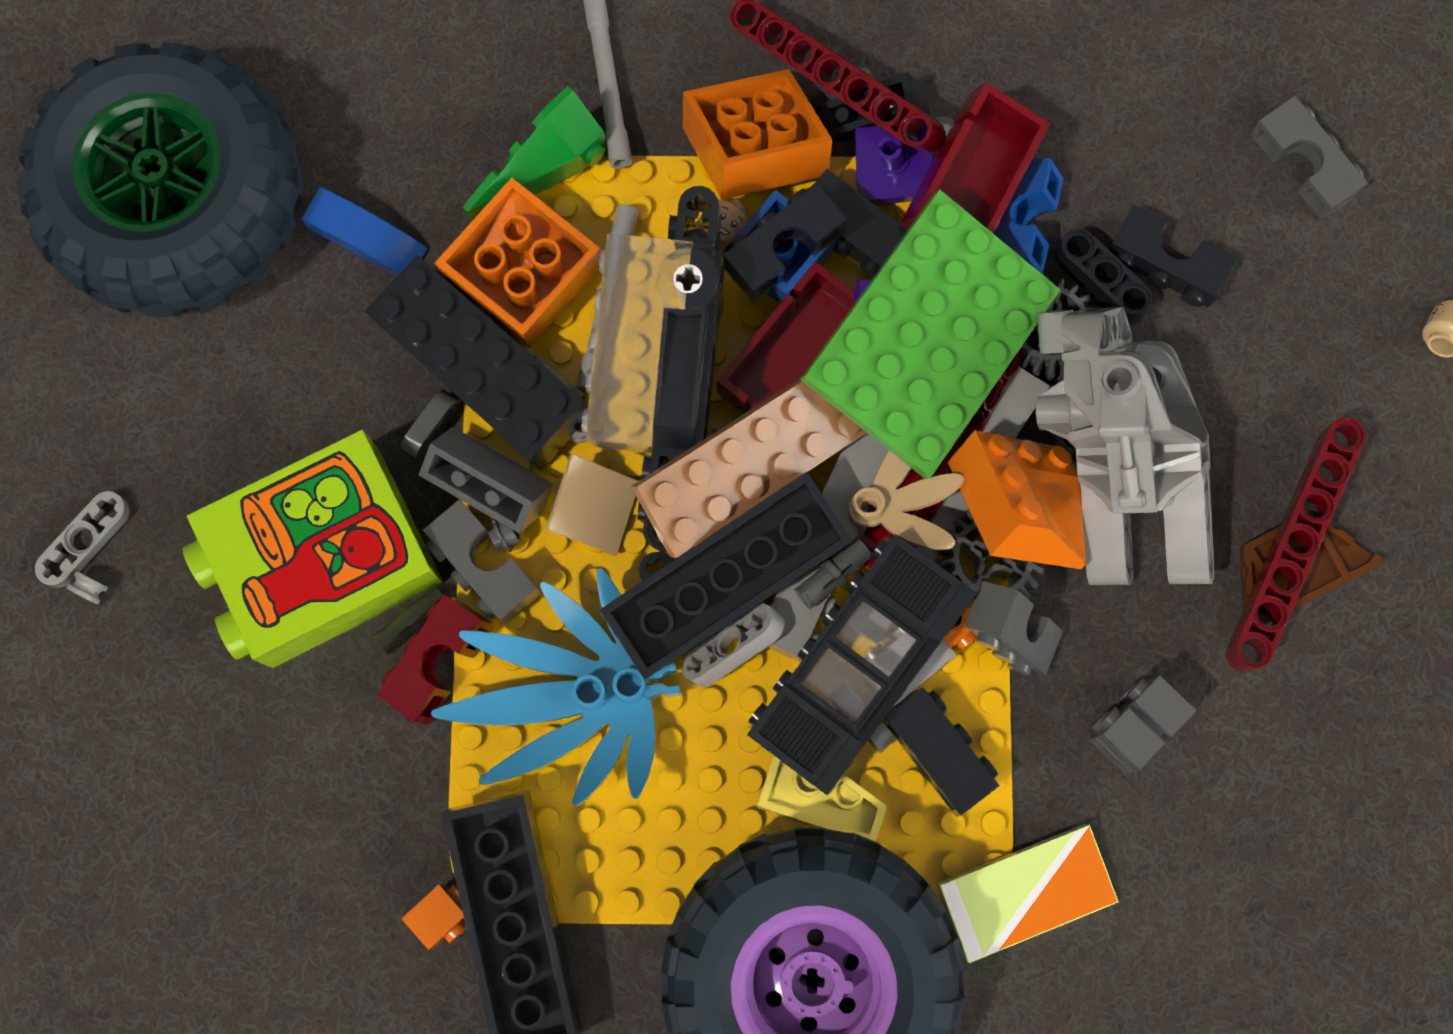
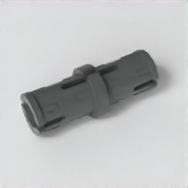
M855 537L850 544L832 559L822 561L820 563L821 568L794 589L796 595L811 610L814 605L836 587L841 589L847 583L846 579L871 559V552Z

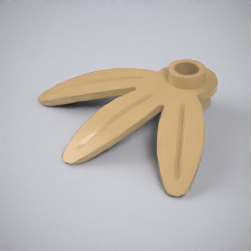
M889 451L879 468L873 488H863L851 498L849 514L852 520L863 527H875L882 524L893 535L896 534L907 543L917 547L934 550L952 548L956 541L951 534L925 519L904 512L923 509L948 498L963 486L965 476L958 473L938 475L897 489L906 479L912 468ZM866 506H873L876 508V511L867 513L863 512L862 509Z

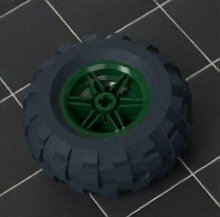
M137 42L114 47L115 55L99 62L94 57H89L70 69L75 76L59 91L52 86L37 105V112L40 117L34 128L26 127L20 147L19 163L24 167V171L18 173L19 180H17L21 214L29 221L31 226L29 227L30 238L43 258L72 286L93 298L97 303L122 313L131 312L132 310L140 311L148 317L181 316V314H186V309L192 307H199L202 311H207L230 301L229 294L246 283L252 287L270 270L267 263L276 250L283 251L297 223L293 217L294 209H297V203L301 204L303 198L304 172L298 160L299 146L290 124L272 96L244 68L226 57L217 55L214 58L209 54L206 55L202 48L162 42L160 48H151L149 44ZM198 171H205L206 173L202 182L196 181L195 174ZM141 206L142 217H137L134 215V211Z

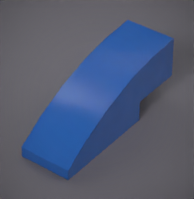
M319 187L302 217V221L308 230L341 245L344 250L396 275H399L416 255L424 259L429 250L426 246L391 224L322 187Z

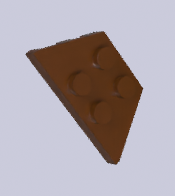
M1314 510L1307 512L1311 517L1317 518L1318 513ZM1329 524L1293 610L1385 562L1376 553L1371 555L1354 543L1355 539L1346 532L1335 529ZM1278 528L1239 548L1243 609ZM1289 536L1288 543L1290 548L1295 553L1302 554L1303 546L1300 540ZM1274 571L1273 582L1278 588L1286 590L1288 585L1286 577L1282 573ZM1259 607L1257 611L1259 621L1264 625L1271 622V613L1266 608Z

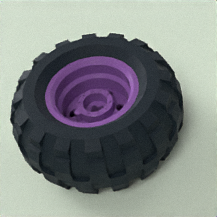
M794 827V829L777 833H765L740 844L728 855L714 862L694 883L684 902L678 908L666 940L661 966V1005L666 1029L670 1034H955L956 1030L961 1028L966 1001L963 983V968H965L959 937L952 926L946 908L927 881L904 859L889 851L878 842L853 832L847 833L823 827ZM819 929L822 931L824 938L821 944L814 946L808 942L807 935L810 930ZM779 947L785 952L783 962H772L769 959V952L772 948ZM847 954H855L858 957L859 961L855 969L844 968L842 961ZM815 968L818 976L823 977L822 981L816 980V986L813 987L807 986L806 980L800 977L801 974L807 975V969ZM770 991L780 993L782 996L780 1005L770 1006L765 999L767 993ZM846 997H850L855 1001V1008L849 1013H844L839 1008L841 1000ZM804 1017H814L817 1021V1026L812 1031H806L801 1027V1020Z

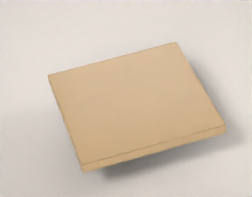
M570 454L546 529L617 556L636 497L631 486L638 481L577 455Z

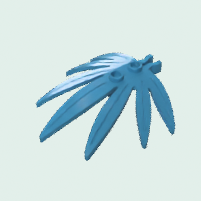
M599 568L597 570V585L601 607L603 608L621 596L607 573L602 568ZM541 582L540 588L552 609L568 630L581 643L600 657L598 661L590 660L551 644L523 637L463 630L459 632V636L463 641L496 658L535 671L576 676L577 680L536 683L488 692L434 709L431 712L434 718L465 724L511 726L543 723L583 714L581 719L541 736L501 761L479 778L481 784L487 785L508 780L548 765L579 747L605 725H609L610 730L600 741L583 770L572 803L575 806L581 805L599 788L617 763L629 735H631L627 753L628 785L633 799L640 798L648 781L655 753L656 731L651 700L662 694L667 697L681 696L679 685L667 687L663 683L656 685L648 684L662 681L666 675L677 674L675 663L666 665L644 679L610 626L609 629L616 643L611 641L602 627L579 604L547 582Z

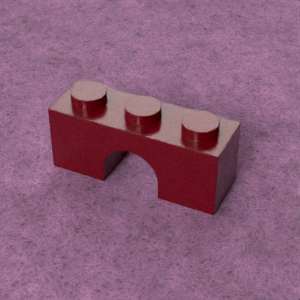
M444 594L441 599L435 601L429 608L427 620L420 631L411 636L404 648L405 653L398 664L385 674L382 680L383 686L377 696L412 722L429 725L434 718L431 715L432 710L440 708L451 693L436 678L435 664L442 653L450 649L458 654L474 658L479 649L463 641L459 636V632L464 630L491 633L495 624L461 600Z

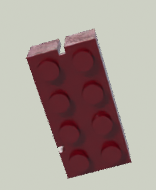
M985 82L968 94L953 122L956 126L949 130L943 146L936 154L899 224L906 230L909 229L930 198L938 190L944 192L990 232L993 233L1050 123Z
M814 262L793 287V296L788 294L716 380L717 393L745 414L749 408L753 409L800 379L854 305L855 291L817 262Z

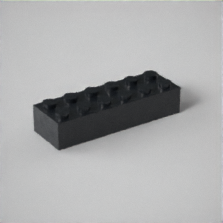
M418 255L364 311L540 471L593 413L576 394Z
M805 472L599 611L643 678L646 679L853 540L809 474Z
M530 791L449 808L441 813L489 1034H583Z

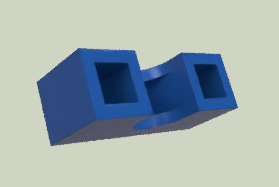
M1051 158L1031 160L993 232L996 237L1042 275L1049 243L1035 224L1027 225V223L1040 213L1057 212L1064 178Z

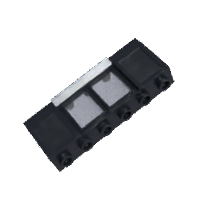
M896 534L890 541L883 538L870 556L875 562L868 572L864 574L862 571H859L846 588V591L851 595L844 605L840 607L835 604L821 622L826 627L818 640H815L813 637L808 639L797 655L802 660L793 673L786 670L773 687V690L777 693L768 706L762 703L748 721L753 726L747 734L750 738L826 795L831 793L839 779L851 766L859 752L877 731L896 702L899 701L916 675L925 666L933 652L977 595L976 592Z

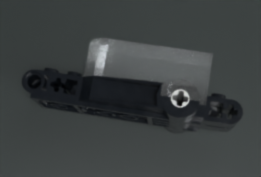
M693 186L685 190L681 195L677 216L670 215L668 239L607 233L606 249H601L599 273H603L601 289H597L595 297V313H598L597 329H593L591 334L590 352L594 353L593 368L588 369L586 393H590L588 409L583 411L581 430L582 433H586L587 440L596 448L652 453L651 456H644L642 479L707 438L718 327L724 312L722 289L725 269L722 266L723 254L719 251L721 234L719 202L715 193L704 186ZM699 212H703L701 219L704 230L697 229L695 219L698 218ZM639 502L637 519L644 523V537L654 549L667 553L664 545L657 538V533Z

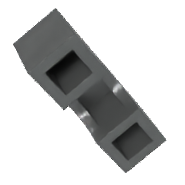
M1293 96L1259 120L1250 133L1273 163L1284 155L1291 153L1300 154L1310 161L1313 167V176L1307 179L1298 190V193L1321 221L1357 196L1368 184L1361 168L1346 157L1340 150L1336 138L1332 134L1325 132L1315 120V115L1311 108L1306 104H1302L1296 96Z
M460 499L423 529L431 539L425 546L440 563L446 558L451 562L456 570L450 575L465 592L471 587L482 598L476 605L491 622L498 617L506 625L541 595L537 587L511 558L496 570L484 571L477 568L475 553L478 547L490 536L484 526Z
M982 581L964 625L977 636L976 643L993 650L992 655L1008 662L1007 667L1026 676H1030L1031 671L1044 675L1047 674L1063 630L1050 618L1031 613L1034 604L1021 592L986 581Z

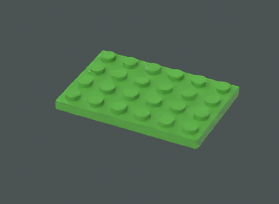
M938 190L922 209L800 380L924 479L931 478L1037 325V313L1046 312L1060 292V289L944 192Z

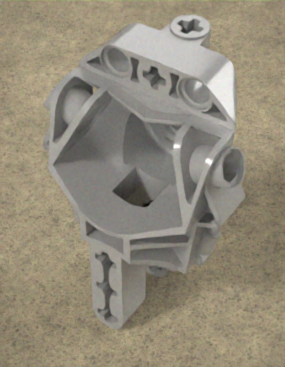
M1123 307L1084 309L1079 311L1058 310L1037 313L1040 353H1062L1064 380L1037 397L1036 419L1040 430H1047L1065 438L1076 448L1077 475L1081 486L1086 574L1089 585H1131L1133 580V550L1130 513H1154L1161 510L1164 513L1166 563L1169 584H1213L1214 549L1209 469H1211L1209 434L1199 414L1175 350L1163 341L1132 342L1130 326ZM1152 367L1158 369L1159 372H1154Z

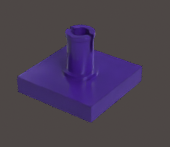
M927 125L919 130L918 141L926 136L928 132ZM879 126L855 128L857 192L875 205L911 202L934 160V153H922L904 144Z

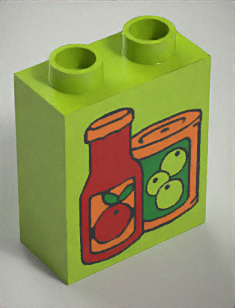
M363 429L187 515L197 540L182 548L184 558L194 578L203 589L218 584L229 611L215 617V624L224 645L236 660L250 654L252 660L274 668L444 583L379 448Z

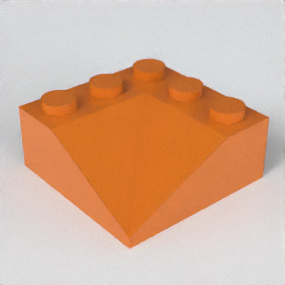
M789 69L683 92V129L722 200L819 178L826 169L829 170L832 138Z
M513 178L503 186L435 262L440 275L528 349L604 264L600 247Z
M975 430L948 461L952 473L965 476V483L960 487V491L990 556L1082 569L1086 565L1081 489L1077 471L1068 451L1057 445L1053 446Z

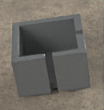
M1160 675L1149 681L1143 677L1138 683L1134 682L1121 694L1118 699L1123 705L1119 709L1114 707L1110 712L1107 710L1095 721L1091 728L1096 733L1089 741L1123 774L1138 771L1164 746L1165 742L1160 738L1162 734L1165 733L1169 738L1172 737L1197 710Z

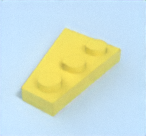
M773 756L757 808L812 827H823L847 833L853 832L876 841L887 806L844 775L839 779L831 793L826 795L777 757Z

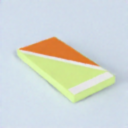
M1088 824L1080 825L937 883L952 926L959 937L964 959L968 963L1118 903L1093 832Z

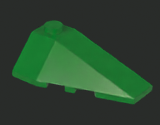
M569 86L563 89L531 122L537 128L526 142L520 143L516 141L509 149L510 155L503 170L495 169L491 171L464 204L463 209L470 223L511 178L515 179L533 195H536L581 173L588 165H595L604 156L605 148L607 147L604 131Z

